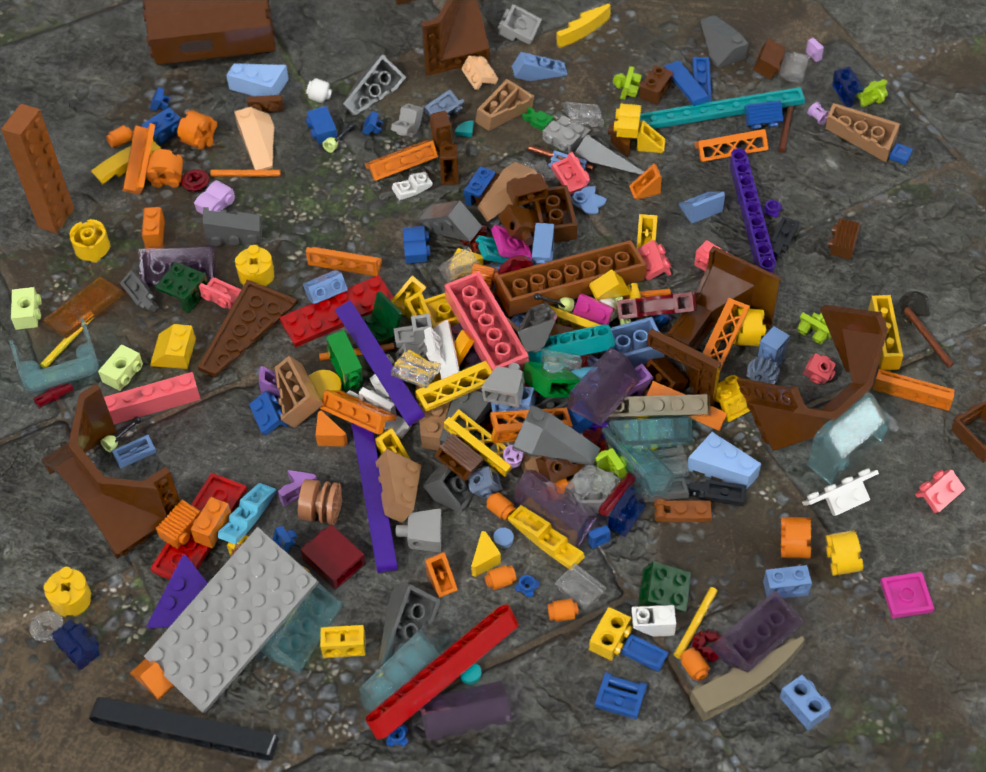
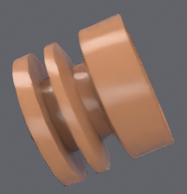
M305 479L302 483L298 500L299 520L314 522L318 515L320 523L324 524L327 521L329 525H335L342 505L341 484L334 482L331 486V483L326 481L321 490L319 480Z

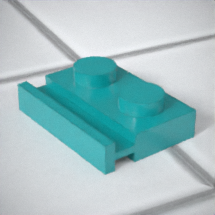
M479 235L475 240L479 243L478 248L484 260L503 264L509 259L499 254L493 238Z

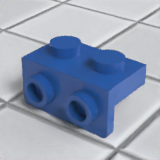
M479 167L464 189L463 196L465 197L466 205L472 206L475 202V197L480 198L495 177V171Z
M268 391L263 392L249 404L259 429L264 435H268L280 424L285 427L289 426L281 421L282 406L279 404L280 398Z

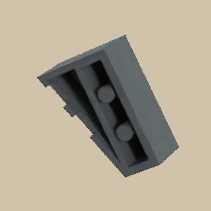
M461 201L432 204L418 219L422 226H424V229L430 233L471 242L482 227Z
M203 207V227L208 246L262 243L260 215L243 212L231 214L226 213V210L220 209V212L210 211L208 207Z
M473 391L452 400L446 419L448 417L451 418L459 409L480 425L492 408L491 402L484 401L482 392ZM458 417L455 422L466 428V421ZM444 427L439 439L441 445L451 436ZM469 431V433L473 435L475 431Z

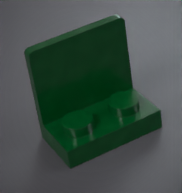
M176 262L155 287L156 290L179 299L183 311L190 313L202 299L199 285L201 283L207 285L208 280L205 273Z
M378 291L372 314L364 316L362 319L381 346L395 341L394 328H399L402 312L382 291Z
M654 561L643 568L638 607L651 606L653 604L659 606L674 605V610L685 612L691 573Z

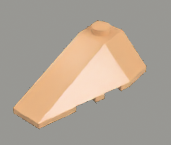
M252 107L234 111L238 129L254 169L267 170L273 168L274 124L270 115Z

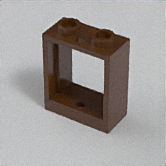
M985 401L979 405H973L964 414H958L953 419L954 423L951 431L982 463L986 462V444L983 445L966 426L979 418L986 423Z

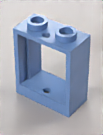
M536 223L532 251L533 266L553 260L554 224Z

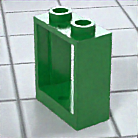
M342 330L327 336V353L344 390L359 388L363 385L362 366L345 331Z

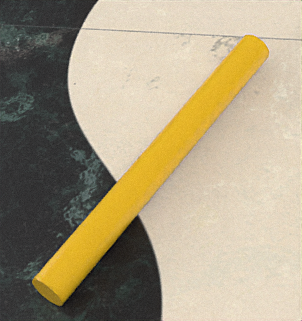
M89 312L40 363L42 368L46 369L95 318L92 313Z
M709 588L674 653L676 658L681 659L680 655L686 651L717 593L716 588Z

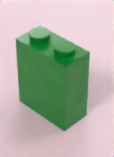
M525 362L524 382L530 387H534V390L545 398H578L582 379L558 362Z

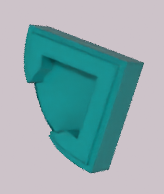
M474 121L461 123L455 130V136L472 137Z

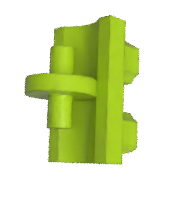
M629 66L626 77L623 73L613 77V84L616 88L623 87L620 99L625 100L627 95L635 98L642 75L633 73L634 67Z
M883 79L878 82L874 80L870 82L868 87L856 89V97L860 99V106L865 107L875 101L877 103L883 102L885 97L888 96L886 90L887 80Z
M804 312L801 314V322L797 328L799 333L806 336L810 329L814 330L815 334L812 340L820 345L826 339H831L822 313L818 315L814 312L812 317Z

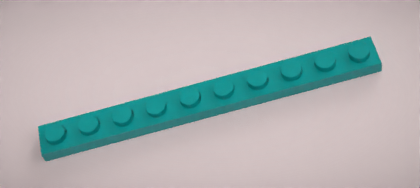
M798 87L701 103L696 106L689 105L641 113L640 121L643 120L650 127L656 129L745 114L744 106L749 104L781 100L782 108L801 105L805 103V97L801 88Z

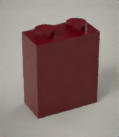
M332 525L322 529L312 541L306 542L301 549L303 560L335 590L366 565L364 554Z

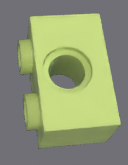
M34 287L12 290L11 320L16 330L38 327V320L41 319L39 309L41 296L36 293Z
M121 344L98 372L103 383L121 391L130 382L134 374L141 369L143 362L140 353Z

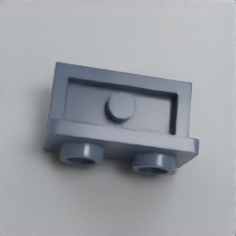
M448 90L426 105L423 110L429 117L432 113L447 111L450 118L452 113L457 114L463 109L462 105L465 101L463 99L459 101L452 91Z

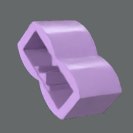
M217 180L214 181L207 188L206 192L200 194L195 200L196 211L203 214V207H208L210 211L220 212V209L223 210L233 203L235 198L234 191Z

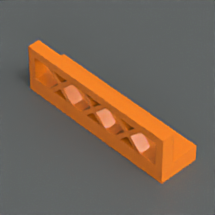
M150 123L148 128L135 126L122 191L140 195L144 188L155 124Z
M765 129L694 142L695 149H699L700 162L731 157V152L733 149H737L735 146L741 140L748 144L744 149L746 153L769 150ZM762 137L763 147L757 148L752 144L755 138ZM724 143L731 147L727 154L719 151V148ZM709 146L715 150L710 157H704L703 147Z
M425 140L364 164L366 169H370L373 180L377 181L437 158L438 155L433 140Z
M307 247L306 249L307 262L311 266L378 276L382 265V258L317 247Z
M728 298L703 351V354L711 358L717 356L718 361L721 362L720 371L750 309L749 305ZM737 307L744 309L740 316L733 318ZM733 322L735 326L734 331L725 335L728 325ZM725 339L726 348L717 352L720 342Z
M881 369L878 370L873 390L947 411L950 410L955 392L951 388Z
M324 390L323 405L320 409L373 433L382 434L386 421H396V414L341 390Z
M567 407L542 409L553 416L563 414L564 420L560 421L572 428L573 425ZM529 410L491 412L490 418L493 425L492 442H515L523 423L515 419L517 417L526 419ZM503 418L506 421H508V423L498 424L497 419Z

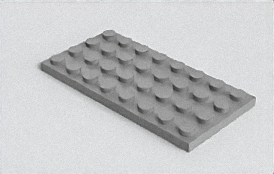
M257 527L144 657L149 662L152 660L157 662L165 672L164 676L202 713H206L315 588L319 581Z

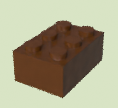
M568 186L549 187L547 199L537 200L532 203L538 223L554 224V242L577 239V222Z

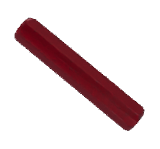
M627 473L600 505L599 514L603 516L610 514L635 483V475Z

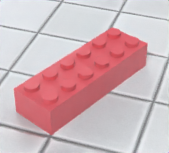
M475 272L445 284V298L463 330L467 331L474 339L473 347L482 362L486 360L492 372L498 366L508 368L510 363H517L520 366V370L523 371L525 362H529V356L480 272Z

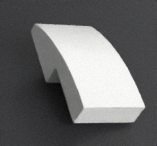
M426 172L409 175V180L393 183L392 189L398 199L402 200L425 191L433 183Z

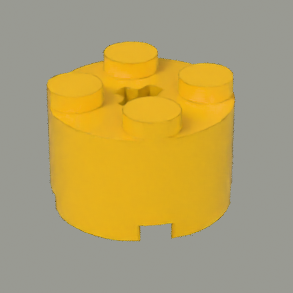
M91 219L85 223L79 222L75 224L70 230V240L78 258L95 263L107 254L111 245L103 224Z
M251 245L240 252L235 258L238 277L243 286L247 280L265 287L273 281L274 266L271 254L267 250L257 245Z
M736 308L733 318L740 316L744 309ZM749 309L733 343L734 345L760 347L761 336H765L766 326L762 325L764 319L763 309ZM731 326V333L734 331L735 326Z
M854 530L825 536L827 557L831 558L832 562L830 563L832 575L863 571V561L860 559V544Z
M63 567L60 571L54 573L44 584L45 595L54 612L60 616L79 615L90 605L91 589L84 575L75 569Z

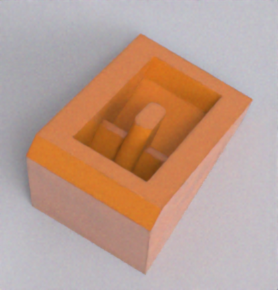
M656 164L650 166L629 185L635 199H642L661 193L662 177Z
M319 411L316 426L317 445H348L346 433L323 411Z
M445 552L425 559L426 574L439 598L458 590Z
M147 659L143 660L130 672L158 700L174 687L164 676L165 672L153 660L150 662Z

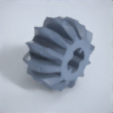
M764 356L761 358L755 357L748 364L746 376L750 380L769 384L777 382L780 368L777 366V362L771 361V358L766 359Z

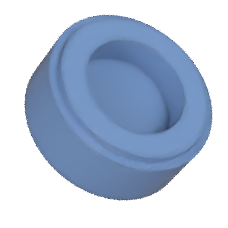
M508 528L497 529L493 535L494 544L501 549L509 548L514 541L513 532Z

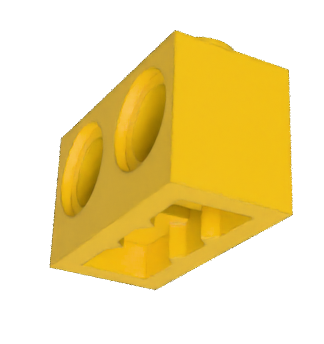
M608 607L589 641V650L612 661L615 654H620L624 645L622 643L624 638H628L632 632L631 617ZM617 624V625H620L621 627H620V628H614L613 625ZM609 641V642H611L612 644H611V645H605V644H603V642Z
M364 626L321 627V651L323 658L366 656Z

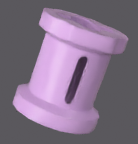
M818 102L811 105L808 115L816 118L819 124L827 122L829 111H825Z

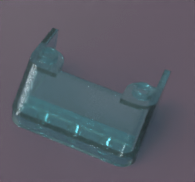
M84 318L80 319L87 343L81 344L77 348V359L41 370L38 363L32 360L22 362L17 345L13 340H9L22 385L27 392L37 393L97 373L99 363Z
M867 391L836 420L831 419L821 427L814 437L808 466L831 485L835 481L837 472L844 470L849 465L850 461L848 459L854 450L872 435L882 442L889 430V421L874 395Z

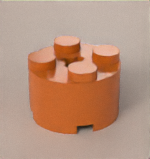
M194 110L185 113L188 115L186 118H182L178 125L177 134L181 138L180 142L197 149L210 147L213 144V135L217 127V121Z
M155 150L149 156L146 177L152 182V186L160 188L162 185L178 187L182 177L184 160L179 154L177 156L172 154L170 150Z
M781 517V558L811 559V518Z

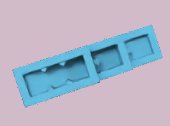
M258 483L240 499L239 507L229 515V522L218 531V538L236 545L260 518L276 494L277 489Z

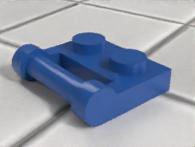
M605 672L595 702V708L637 720L647 684L642 682L638 684L614 677L612 673ZM609 684L617 687L628 689L637 692V695L617 690L608 686Z

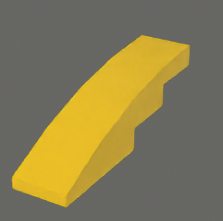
M606 4L580 13V19L569 22L567 29L557 32V46L562 48L574 43L599 28L610 18L611 5Z
M153 140L150 155L153 154V151L161 149ZM131 146L91 170L92 174L102 184L115 174L118 177L122 176L127 169Z
M520 505L508 517V521L522 534L571 571L585 558L584 552L568 543L567 537L552 529L550 522L524 506Z

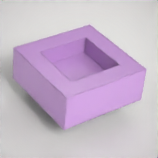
M811 38L808 40L806 53L818 62L822 59L824 47L817 40Z

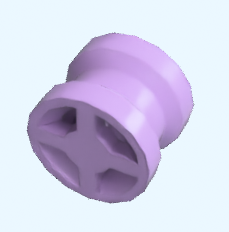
M509 445L505 448L502 459L510 464L511 468H516L522 462L523 453L514 449L513 445Z

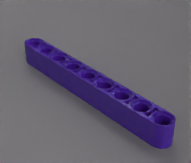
M737 148L731 152L730 171L755 265L770 273H774L776 261L748 156L745 150Z
M351 300L336 308L337 315L407 425L410 427L424 418L425 414Z
M352 423L377 573L395 571L398 568L389 517L384 515L381 497L383 490L378 480L380 473L379 468L376 467L378 457L373 432Z

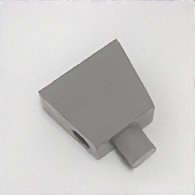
M510 363L508 368L496 367L481 387L484 401L520 407L525 385L520 366L517 363Z
M441 509L411 513L408 516V525H396V537H408L409 548L441 552Z

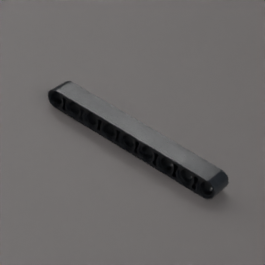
M104 697L96 698L89 716V720L98 725L265 761L273 760L280 739L275 734Z

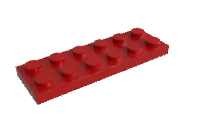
M380 275L347 288L348 290L316 304H309L279 317L295 348L345 327L335 309L351 300L361 317L372 314L378 291H382L391 301L394 297Z
M211 472L191 505L202 512L206 503L212 497L228 503L232 513L246 493L247 487ZM191 533L189 541L184 545L182 544L178 549L166 543L151 566V572L170 580L183 554L188 557L198 570L211 548L195 542Z

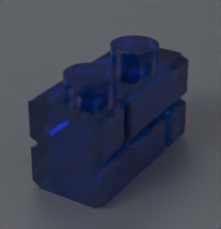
M69 619L62 627L56 629L51 636L77 668L82 670L90 661L92 662L100 656L97 648L99 643L93 636L88 637L85 634L87 630L80 622L76 624L72 619Z

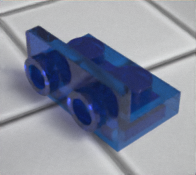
M851 67L834 71L832 86L844 105L848 108L852 107L856 97L855 94L864 92V87Z
M629 486L609 514L608 528L624 537L627 536L645 509V505L637 501L636 489Z

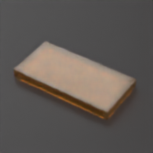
M99 277L46 317L44 322L67 339L124 294L121 289Z

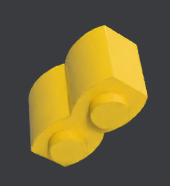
M620 104V109L616 108L615 119H618V121L614 122V131H617V137L638 138L641 105Z

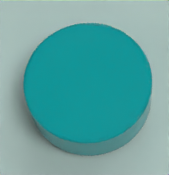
M474 663L460 675L461 680L468 685L479 682L481 679L480 666Z

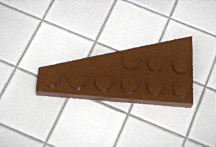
M247 280L199 364L198 371L217 377L280 320L279 317L289 312L298 303V299Z

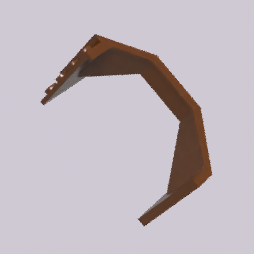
M395 0V1H396V5H399V4H404V3H408V2H412V1H416V0ZM447 0L435 19L421 22L424 65L427 76L462 68L468 56H481L490 61L489 45L477 0Z
M713 246L709 251L707 269L696 291L697 311L683 312L670 331L665 334L651 329L647 336V346L683 363L691 395L708 394L710 396V406L715 407L721 362L697 351L698 347L711 329L715 327L728 298L749 305L750 309H763L764 319L762 325L770 329L774 320L781 277Z
M824 305L820 308L845 371L850 372L852 380L851 384L821 410L807 408L797 386L789 388L744 378L737 379L739 390L743 394L747 407L754 418V423L761 433V439L766 444H770L773 451L829 433L864 401V394L872 388L888 331L882 312Z
M95 384L79 394L69 442L44 457L42 461L49 474L51 475L56 471L85 506L105 537L112 554L118 559L157 533V526L180 503V499L171 473L166 467L143 481L109 478L103 476L85 454L100 444L104 437L117 433L102 391Z

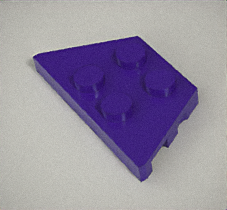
M183 554L146 626L147 628H169L208 584L186 555Z

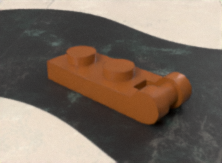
M656 499L654 501V508L656 509L654 516L657 522H711V501H666L664 499Z

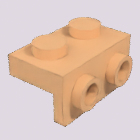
M468 56L462 71L474 89L478 90L482 83H497L498 77L484 57Z

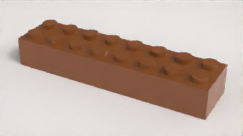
M20 103L1 128L38 228L57 233L63 227L68 216L73 213L74 206L40 109Z
M629 240L496 275L495 292L510 317L525 313L529 308L547 302L535 300L534 294L536 293L558 301L563 297L576 299L579 297V294L591 295L593 293L589 287L590 283L611 269L623 278L626 285L643 281L647 265L633 242ZM547 302L550 306L555 304V303Z

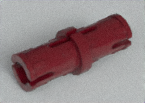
M66 380L54 388H48V391L34 397L33 400L40 409L52 401H58L59 397L73 391V387Z

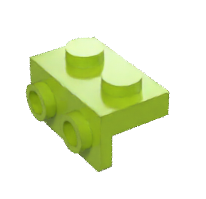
M613 448L600 452L595 458L597 472H614V478L618 483L628 473L625 468L627 464L622 456L618 457Z

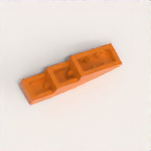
M653 381L646 396L685 394ZM710 406L711 416L687 418L720 431L728 413Z

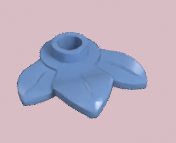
M595 186L584 187L581 191L575 192L571 197L572 205L581 208L587 214L599 213L598 208L602 207L607 200L595 194Z

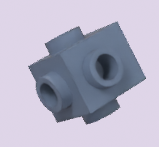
M489 466L477 469L469 477L470 483L468 486L470 491L481 498H488L491 494L502 490L498 471Z

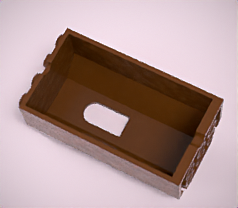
M269 0L142 1L143 8L146 10L143 12L144 22H147L146 29L147 34H149L146 36L147 44L151 46L150 55L151 58H154L156 65L276 51Z

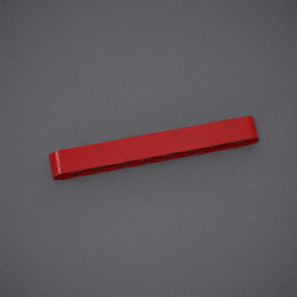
M502 605L495 609L366 716L365 721L375 738L382 739L392 733L515 630L519 623L509 605Z

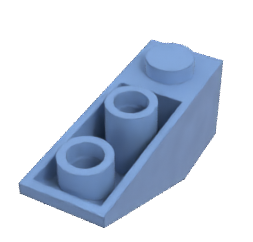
M520 52L512 65L515 78L527 81L567 75L564 62L530 53Z

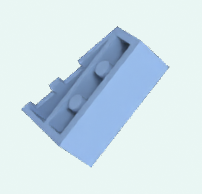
M233 64L227 73L230 90L251 96L279 95L289 80L286 65Z
M711 432L688 457L687 470L704 473L706 477L710 478L711 476L723 479V482L745 485L746 489H748L759 476L761 463Z

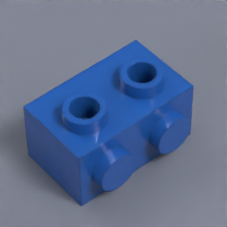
M169 107L144 122L142 127L148 128L150 123L155 124L153 141L159 146L177 135L181 117Z

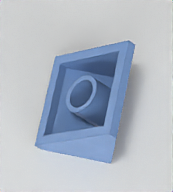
M709 191L678 204L692 224L723 212L725 194L721 191Z

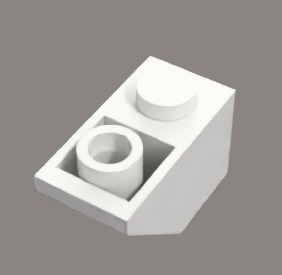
M674 605L631 608L634 629L653 637L675 635L676 619Z

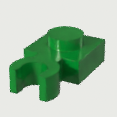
M530 107L527 108L528 114L522 113L524 121H530L531 126L541 131L554 121L553 116L541 110L536 113Z

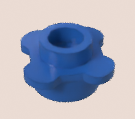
M523 575L519 580V584L515 585V590L524 593L526 597H532L534 590L539 587V581L535 580L532 576Z
M400 725L388 735L386 744L390 747L394 745L406 746L408 743L406 738L408 728L405 725Z

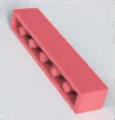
M193 372L104 397L114 424L201 400Z

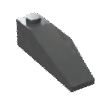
M715 15L700 20L703 35L706 39V46L709 50V58L718 69L747 58L749 43L741 33Z
M547 302L529 308L518 330L526 352H538L543 349L557 319L556 313Z
M478 433L473 434L475 438L482 440ZM444 463L423 484V487L434 501L457 512L463 510L473 494L468 486L470 483L469 478L463 481V478L457 476Z

